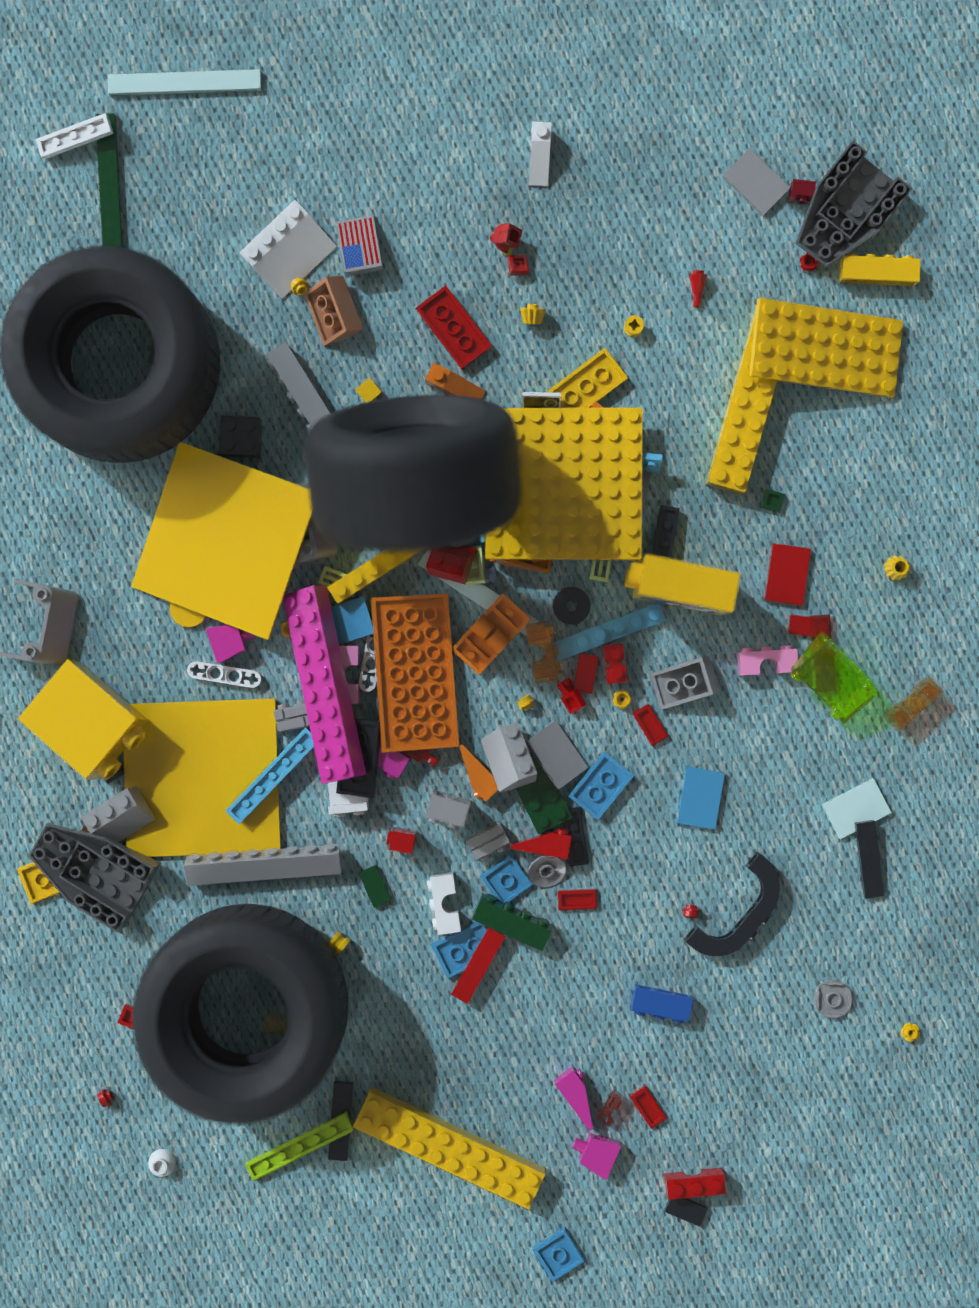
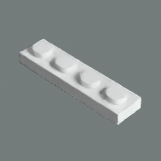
M104 113L36 139L40 155L45 160L114 133L109 116Z

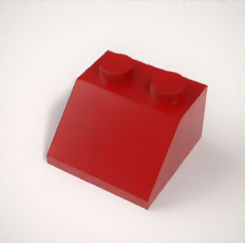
M462 545L461 547L449 546L431 549L425 566L428 574L466 584L477 548Z

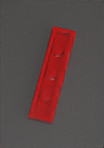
M487 928L451 992L452 996L466 1004L469 1003L506 936L492 928Z

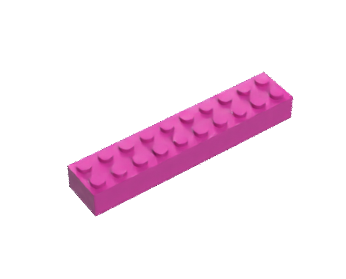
M313 585L284 595L283 601L321 783H332L366 775L327 586Z

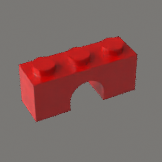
M721 1168L702 1169V1173L697 1175H686L683 1171L664 1173L665 1190L668 1200L726 1194L725 1177Z

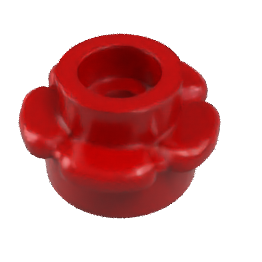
M808 253L802 255L799 260L801 263L800 267L804 271H814L816 265H818V261Z
M686 905V908L682 909L683 917L698 918L701 910L697 909L696 905Z
M102 1089L97 1094L98 1100L103 1108L108 1105L111 1107L114 1097L110 1090Z

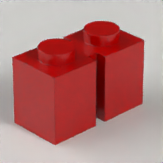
M623 644L602 646L604 663H609V666L604 667L606 684L627 682L626 667L621 665V661H625Z
M394 827L387 835L386 844L389 845V850L412 854L417 831Z

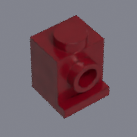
M793 179L790 184L788 203L792 204L793 200L797 201L798 204H808V202H811L816 181Z

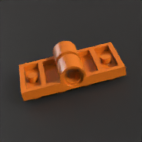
M502 593L452 647V651L480 675L531 618L508 596Z

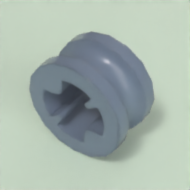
M494 566L490 569L485 567V584H488L489 581L495 583Z

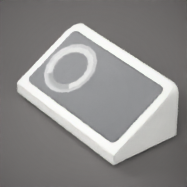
M523 392L522 408H561V394Z

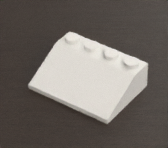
M294 200L239 253L245 262L283 299L291 291L290 285L295 278L301 277L304 279L337 246L303 207Z

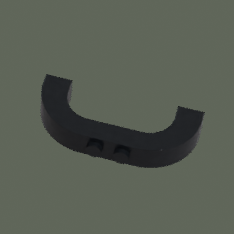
M756 852L745 865L757 876L760 882V894L757 900L732 930L723 936L708 935L695 925L686 935L684 941L696 951L709 956L731 954L739 950L748 940L751 941L756 936V930L760 925L763 926L768 922L769 915L779 899L780 882L773 865L759 852Z

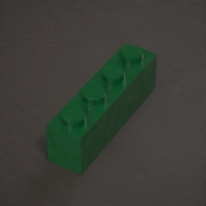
M482 893L472 915V920L540 951L543 950L552 932V924L547 919L537 918L527 910L521 911L509 902H500L492 894L486 895Z

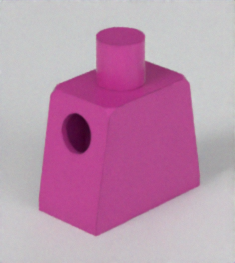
M231 625L206 629L217 664L224 663L248 650L245 642L255 639L254 634L241 631V629Z
M592 1133L589 1134L586 1141L576 1137L572 1149L581 1152L579 1156L580 1163L601 1178L607 1180L621 1148L620 1141Z

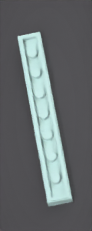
M260 69L108 74V94L110 96L261 91Z
M427 550L418 563L426 571L425 566L431 550ZM439 578L486 610L500 596L482 583L467 586L466 584ZM527 614L531 620L520 632L546 648L556 632Z

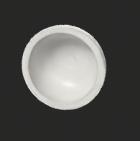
M158 1149L149 1158V1169L155 1176L166 1177L174 1171L176 1158L171 1151Z

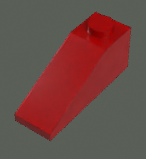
M557 829V831L514 842L511 844L510 849L568 859L573 834H569V830Z

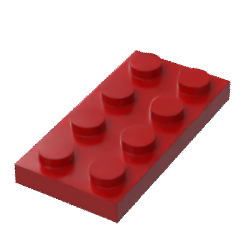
M446 285L415 308L461 370L492 348V345Z

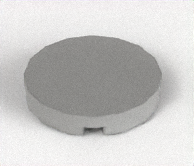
M834 979L826 980L819 984L813 997L817 1010L825 1017L831 1019L844 1016L851 1009L853 1002L852 993L847 985Z

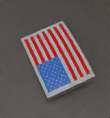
M374 215L337 221L338 239L345 276L383 270Z

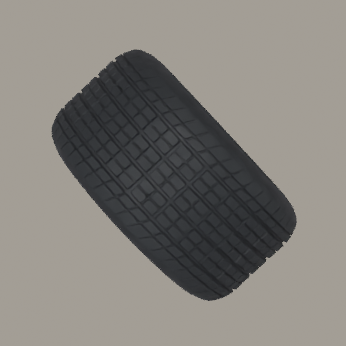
M91 246L72 250L55 257L38 268L19 288L9 305L2 325L0 337L2 373L14 403L18 404L17 408L28 422L44 436L90 459L102 462L107 461L109 463H128L149 459L172 449L187 438L200 424L210 408L216 393L220 374V351L215 329L206 310L190 288L174 271L157 259L139 251L117 246ZM117 314L133 316L146 322L154 337L155 358L152 369L142 385L132 393L113 400H97L84 396L74 380L71 368L72 351L83 330L100 318Z
M419 395L381 399L353 405L331 413L318 420L310 428L304 445L313 519L319 530L329 539L345 546L373 551L406 552L431 550L459 545L492 534L507 525L514 518L521 502L519 442L515 422L510 413L496 403L455 395Z
M235 904L211 910L193 919L171 936L156 951L144 969L135 993L132 1012L133 1036L137 1053L146 1073L160 1092L176 1106L194 1116L223 1124H250L274 1118L300 1104L303 1099H306L319 1086L330 1070L343 1040L348 1020L349 1002L345 976L336 955L325 939L308 923L289 912L260 904ZM247 968L260 972L272 980L281 991L288 1010V1026L283 1039L268 1050L255 1054L235 1053L224 1049L213 1041L204 1029L199 1014V997L208 977L224 969Z

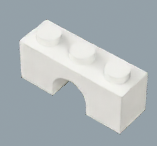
M454 872L431 875L430 880H427L428 892H432L433 899H430L431 911H435V918L432 919L433 929L437 930L438 935L461 932L459 910L449 911L442 904V900L446 895L456 893Z

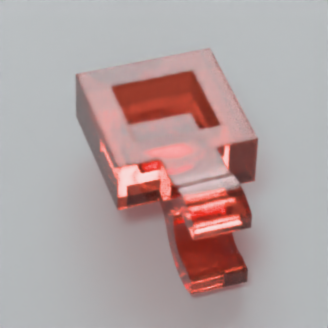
M613 1089L603 1109L597 1114L598 1121L603 1116L608 1118L605 1122L606 1126H609L612 1122L611 1114L614 1109L618 1110L622 1103L620 1092Z

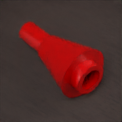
M693 270V274H689L692 293L694 294L693 306L697 307L701 306V294L703 293L708 276L704 274L703 270Z

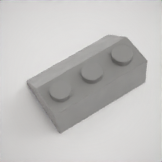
M518 722L499 727L481 739V744L499 793L536 782L537 772Z
M138 786L126 788L81 817L89 833L107 837L118 843L156 820Z

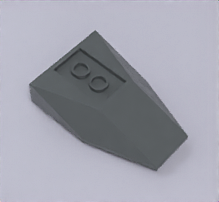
M854 140L816 186L795 243L824 267L832 264L875 236L913 189L899 177L893 181L865 158L868 152Z
M50 823L45 825L29 854L30 859L68 903L116 933L122 930L128 923L161 865L160 862L107 837Z

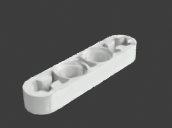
M371 635L367 636L359 679V686L365 692L374 690L377 685L376 668L369 670L366 667L367 660H375V651H372L369 647L370 642L374 640V637H370ZM364 671L375 673V677L372 675L370 677L373 686H369L368 689L362 684L363 681L367 680L368 676L364 675Z
M192 662L187 668L188 675L194 679L256 688L262 682L261 674L254 670L204 662ZM196 664L199 669H206L205 666H208L206 671L207 677H203L205 673H197L196 676L192 668L196 667ZM213 668H218L221 672L217 679L212 678L210 675ZM232 671L239 673L240 677L236 682L231 681L229 678V674ZM243 672H246L245 676L252 677L255 674L258 682H254V685H252L250 680H244V684H242Z

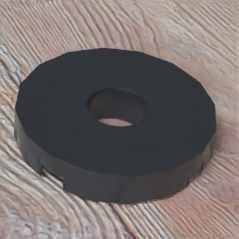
M576 587L563 588L556 594L552 605L557 619L568 625L579 624L585 620L590 613L591 607L587 594ZM573 600L576 602L577 608L575 611L567 610L566 603Z

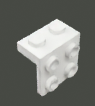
M337 782L328 783L329 815L334 814V817H343L348 812H353V815H362L369 809L367 797L336 793Z

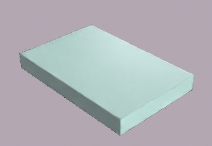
M873 778L822 804L839 839L855 832V822L877 821L891 813Z

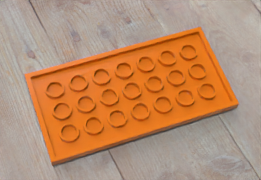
M448 594L371 598L381 751L396 752L459 747Z

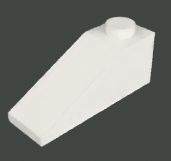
M532 122L529 186L548 187L551 122Z

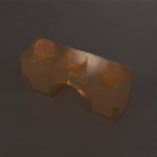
M549 621L526 624L529 646H541L546 652L543 659L533 661L532 663L535 684L558 680V674H562L560 663H556L555 658L558 655L557 644H553L552 637H555L554 626H550Z
M924 677L911 689L912 692L904 700L894 704L882 715L895 730L901 731L944 692L931 677Z

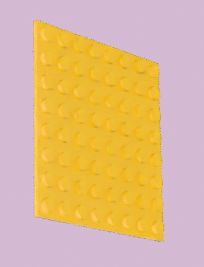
M504 408L512 416L518 431L522 497L514 518L501 529L486 536L485 559L641 560L643 408Z
M180 442L131 587L269 640L312 516L309 489Z
M276 698L130 704L149 721L142 728L146 732L143 741L133 750H129L126 747L123 751L125 789L138 786L156 820L127 837L126 844L128 848L147 857L206 855L213 852H245L252 849H281L279 784L240 824L226 812L228 807L278 757L277 727L274 716Z

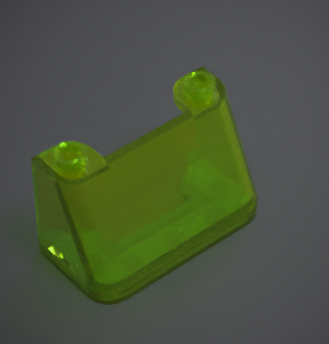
M823 631L815 637L791 667L792 673L790 675L796 682H805L829 705L831 716L836 721L840 719L844 724L879 694L872 679Z

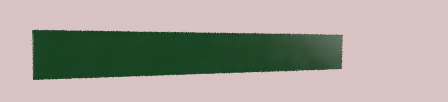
M107 113L114 134L97 140L102 246L123 247L116 115L114 113Z

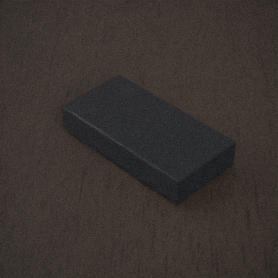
M687 1198L668 1200L664 1209L666 1213L700 1227L708 1210L706 1206Z

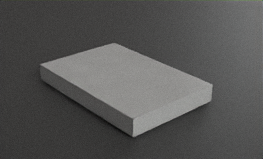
M750 148L722 176L762 217L790 189Z
M556 720L525 741L557 790L588 768Z

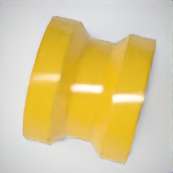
M636 315L627 318L624 324V331L628 336L637 337L641 334L644 327L642 318Z
M338 930L328 944L339 955L350 939L343 937L342 932Z

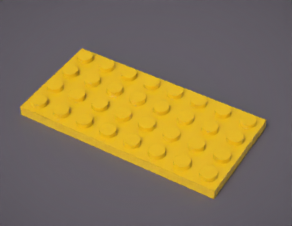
M759 298L757 299L749 377L895 397L903 320Z

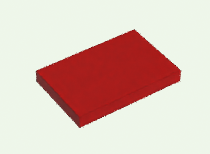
M772 544L765 601L803 606L810 548Z

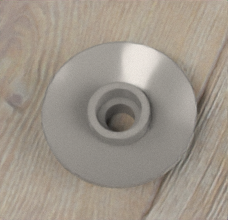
M546 855L534 860L528 869V877L531 883L544 888L559 883L566 873V867L561 858Z

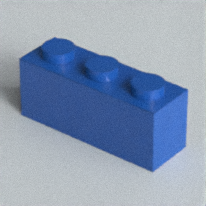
M635 984L630 1007L637 1015L645 1016L647 1013L652 1014L656 1019L664 1020V1017L672 1018L673 1022L683 1023V1021L689 1022L693 998L691 995Z

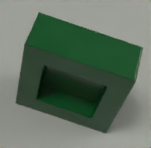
M765 489L760 508L779 513L785 494Z

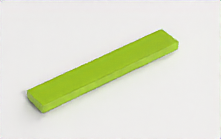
M346 1111L247 1161L245 1166L252 1180L255 1181L354 1131V1124Z

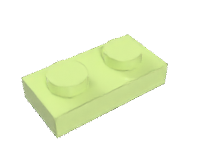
M482 545L473 546V548H477V552L466 581L467 586L486 583Z

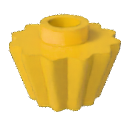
M527 304V307H520L523 323L541 324L546 309L539 308V304Z
M893 555L892 558H888L887 562L884 563V572L887 573V577H891L892 581H901L910 572L908 560L904 559L901 555L898 557ZM896 564L900 567L898 572L895 569Z

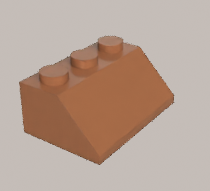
M343 275L325 277L304 294L323 346L352 337L363 330Z

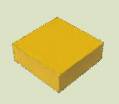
M370 377L355 389L365 403L375 400L382 394Z

